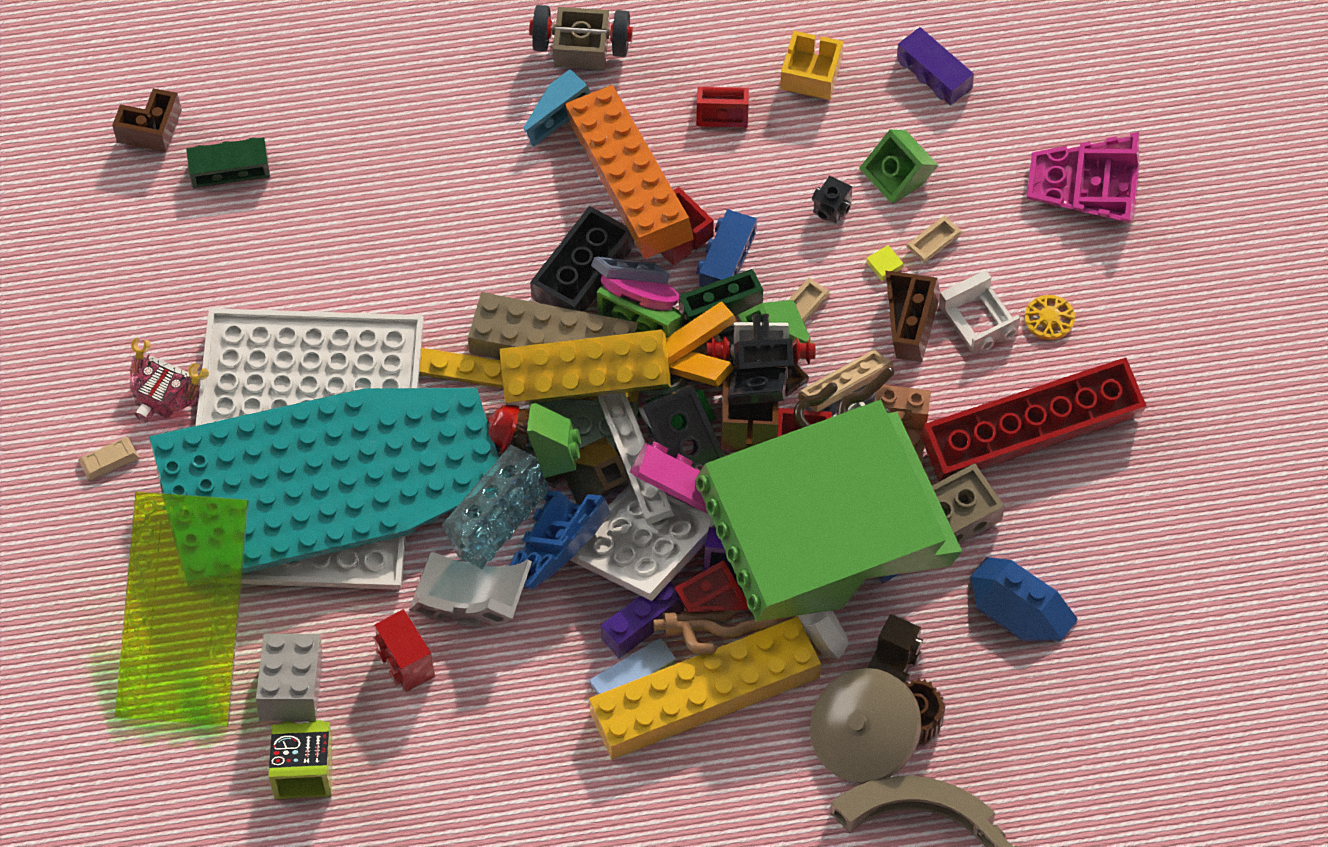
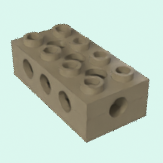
M975 463L932 485L959 544L994 526L1003 519L1005 506Z

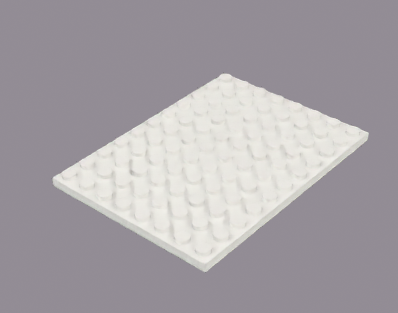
M209 308L202 368L208 369L209 376L201 380L196 426L363 388H418L424 317L423 315ZM406 536L204 583L401 590ZM180 564L179 582H187L185 572L182 571Z

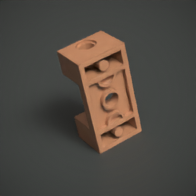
M883 385L875 393V401L881 400L884 407L889 408L891 413H898L922 464L924 444L920 432L923 425L928 421L931 391Z

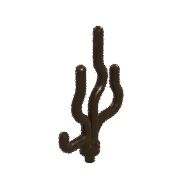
M892 367L885 368L863 390L849 393L843 397L838 404L836 416L847 412L852 404L869 399L893 377L894 369ZM831 382L819 393L806 396L798 401L794 407L793 416L795 423L800 429L811 425L804 416L805 410L808 407L820 405L828 400L838 389L836 383ZM885 408L887 413H891L889 408Z

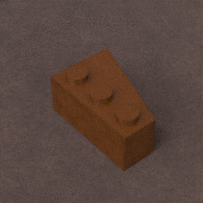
M885 270L892 341L896 359L923 362L940 299L938 278Z

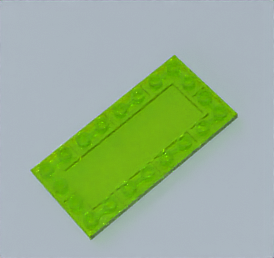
M135 491L115 718L229 726L249 500Z

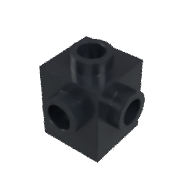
M829 175L823 186H818L813 193V213L823 220L837 223L840 217L846 216L850 210L853 186Z

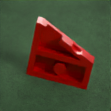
M724 560L674 588L688 613L742 611L749 609L747 600Z

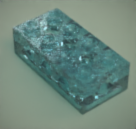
M510 445L444 521L442 525L458 557L483 569L495 557L503 544L512 537L520 524L529 517L537 504L546 497L550 489L535 456Z

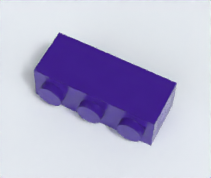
M921 27L898 43L897 60L900 65L913 72L922 84L929 86L939 99L945 100L950 106L973 88L974 73Z
M671 581L652 601L639 596L601 624V640L618 659L656 632L653 629V620L663 619L664 613L675 612L680 614L684 611V605Z

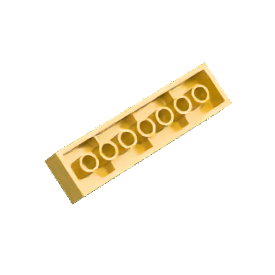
M795 617L718 647L713 654L695 656L590 697V714L609 756L613 760L820 678L821 662L799 618Z

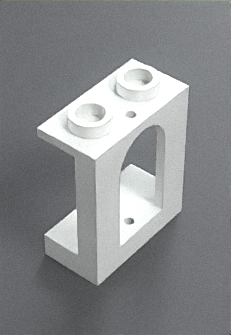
M987 270L940 292V309L972 354L980 350L986 351L994 343L1002 339H1010L1019 329V315L1012 317L990 287L992 277ZM979 297L998 324L979 335L974 333L957 308Z

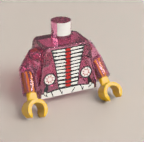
M134 338L131 342V348L136 352V355L132 356L130 391L133 393L135 403L139 405L135 416L139 420L148 423L154 413L168 418L174 412L192 405L201 386L199 381L209 376L208 369L202 368L198 375L197 371L200 367L198 363L191 364L188 372L149 354L145 358L144 353L150 350L151 343L145 340L144 347L140 350L138 347L139 338Z

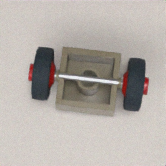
M536 5L533 20H530L529 35H532L533 50L539 52L547 51L549 39L552 34L555 35L553 44L554 67L605 70L609 35L613 56L626 57L628 44L633 40V26H630V14L626 10L615 11L614 20L610 28L609 10L558 7L556 24H553L550 6Z

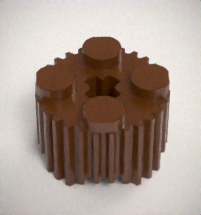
M918 678L915 681L911 680L910 684L905 682V685L911 690L918 703L921 715V732L918 744L925 745L932 741L933 736H937V732H940L943 726L946 706L945 702H943L944 698L940 697V692H936L937 688L932 686V682L927 683L926 679L921 681Z

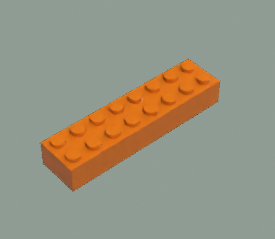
M610 85L565 103L570 126L644 259L693 240V233L687 213L614 86Z

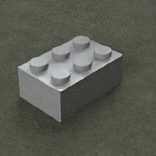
M264 634L256 694L259 721H316L323 660L320 634Z

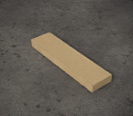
M872 350L798 391L797 399L801 400L806 396L815 395L829 383H836L838 389L828 400L820 405L810 407L818 412L849 393L867 385L885 368H893V362L877 351Z

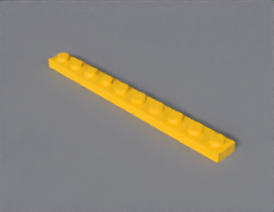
M422 348L419 375L503 388L501 360ZM627 392L628 401L638 402L640 392ZM597 396L575 398L579 400H598Z

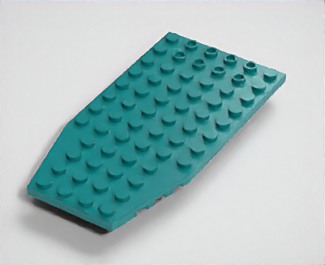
M363 388L149 436L159 485L181 568L185 572L188 586L406 536L415 532L416 528L424 524L429 525L437 521L438 517L450 511L453 513L471 501L476 502L506 487V478L494 441L491 440L488 433L489 425L477 388Z

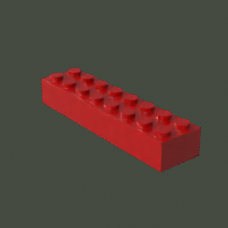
M1127 357L925 423L920 436L937 479L940 482L974 463L981 470L1139 417L1147 405Z

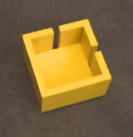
M793 30L788 53H786L781 70L780 89L831 100L843 58L844 41L821 36L819 55H816V35Z

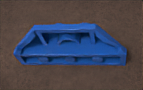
M986 557L970 576L977 610L1022 641H1062L1078 621V618L1057 590L1012 560Z

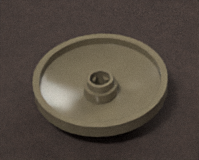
M871 668L852 670L833 680L819 696L814 706L810 723L812 745L821 763L834 775L860 784L891 777L901 770L912 757L921 732L920 710L911 690L897 677L882 670Z

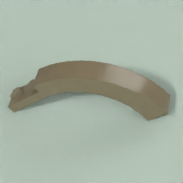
M919 776L881 778L856 786L831 802L830 814L849 833L866 821L882 814L894 811L918 810L931 812L953 820L971 832L985 847H1013L1006 840V835L997 825H992L995 812L989 806L960 787L932 778Z

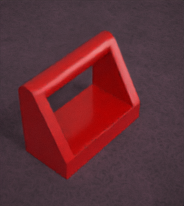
M697 87L696 126L748 128L749 88ZM702 97L744 98V100H743V99H702Z

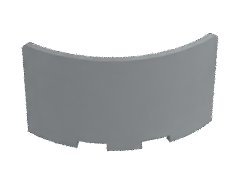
M431 552L428 555L409 610L442 622L444 617L460 620L459 624L461 626L480 627L481 622H491L492 626L502 625L513 619L532 561L527 559L520 564L512 566L493 567L461 562Z

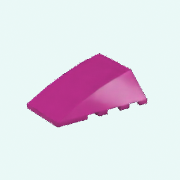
M1139 132L1130 133V137L1125 138L1109 137L1106 138V141L1099 143L1083 142L1080 143V146L1073 148L1062 146L1032 152L1027 199L1131 223L1135 216L1139 180Z

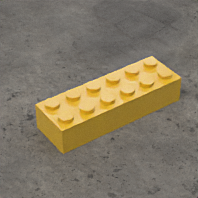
M662 330L500 349L504 400L507 405H524L671 387L666 335Z

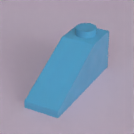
M568 70L549 84L524 125L523 129L533 147L569 121L565 103L591 93L588 85L573 71Z

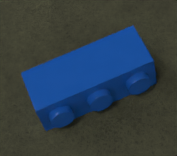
M729 209L726 210L723 218L719 217L715 227V238L709 239L705 251L707 256L705 260H700L696 270V275H699L700 287L739 274L757 233V218Z

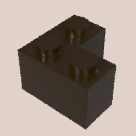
M890 614L878 636L877 649L867 668L887 672L900 679L904 684L908 682L910 674L907 672L911 665L914 667L917 665L922 653L920 651L923 639L920 638L921 627Z

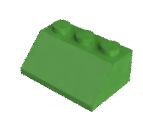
M604 286L600 287L597 291L598 315L637 322L638 332L662 330L667 338L684 326V315L674 307L668 311L652 310L639 306V302L626 298L624 294L622 298H619Z

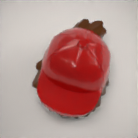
M506 404L496 409L491 418H488V433L494 444L501 448L502 454L506 455L508 451L509 454L513 453L515 458L524 455L529 443V435L527 433L528 409H519L517 405Z

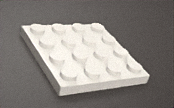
M630 483L608 506L611 513L570 561L652 601L706 543L709 527H715L709 514L668 495L666 496L674 516L647 525Z

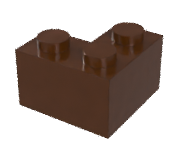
M153 88L145 109L120 104L112 124L116 142L167 152L182 111L178 93Z

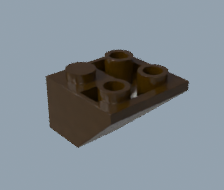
M606 437L579 448L580 458L577 459L576 470L562 473L576 503L579 505L582 504L587 494L606 497L626 488L630 483V478L619 455Z

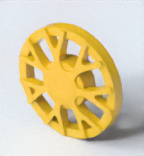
M1043 295L1035 298L1028 304L1024 319L1028 330L1036 337L1045 340H1057L1063 338L1072 330L1075 323V312L1070 303L1065 299L1055 295ZM1047 301L1055 302V306H1047ZM1039 303L1043 309L1040 311L1034 306ZM1064 306L1067 310L1060 312L1058 308ZM1039 315V319L1030 321L1029 316ZM1060 318L1071 319L1069 324L1061 322ZM1040 324L1046 328L1044 332L1037 330ZM1058 326L1061 332L1054 334L1052 328Z

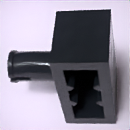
M760 314L752 315L754 339L751 341H738L734 345L736 372L783 367L790 369L793 367L792 338H770L769 314H762L761 321Z

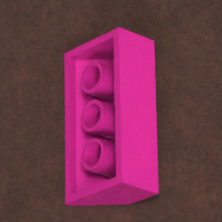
M655 441L652 446L644 443L630 473L707 513L706 503L701 492L696 487L695 478L700 471L691 467L693 461L678 454L677 458L666 454L668 448Z

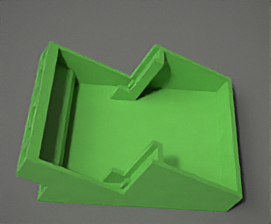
M881 400L708 462L695 478L696 487L701 492L706 503L707 513L713 520L717 536L722 541L727 559L734 569L738 585L744 592L748 608L752 611L756 622L843 609L865 579L950 567L962 553L961 547L898 413H887Z

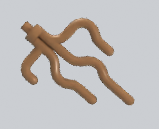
M686 611L680 614L675 612L664 613L663 619L653 620L654 631L664 630L666 636L677 635L683 632L687 648L693 653L706 655L715 653L717 647L714 643H698L694 631H707L722 638H737L748 632L761 631L775 626L779 622L777 619L757 622L756 620H750L734 627H724L715 622L727 620L737 611L694 613Z

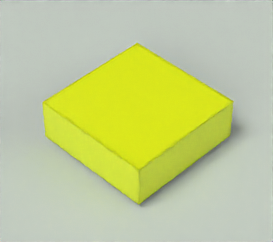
M889 245L870 255L866 260V263L881 281L886 279L885 270L898 272L904 266V263Z

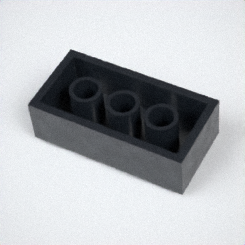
M589 205L530 281L531 299L541 304L585 312L597 296L599 288L604 286L601 282L602 274L591 266L594 257L624 260L634 248V239L626 225Z

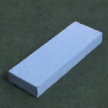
M659 638L591 678L590 685L598 695L670 667L676 663V658L662 638Z

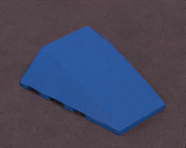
M545 491L542 498L546 502L543 508H538L533 516L536 523L531 532H525L522 539L525 546L523 550L515 553L510 566L520 564L527 559L532 561L523 588L531 590L536 588L573 558L594 536L611 514L606 499L603 496L587 494L582 504L579 505L574 504L560 491Z

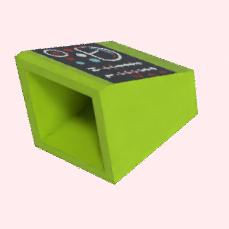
M323 720L309 721L308 723L283 721L280 724H272L269 780L275 799L332 797V731L330 722H324Z

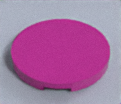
M604 275L601 277L602 284L611 293L619 298H622L624 294L626 298L639 302V306L644 308L668 311L672 310L679 300L678 292L669 284L606 278Z

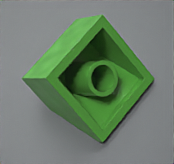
M889 129L859 169L891 203H896L922 186L939 165L906 130Z
M530 404L527 433L544 478L576 470L577 459L580 458L578 445H581L579 430L573 429L570 419L539 404Z

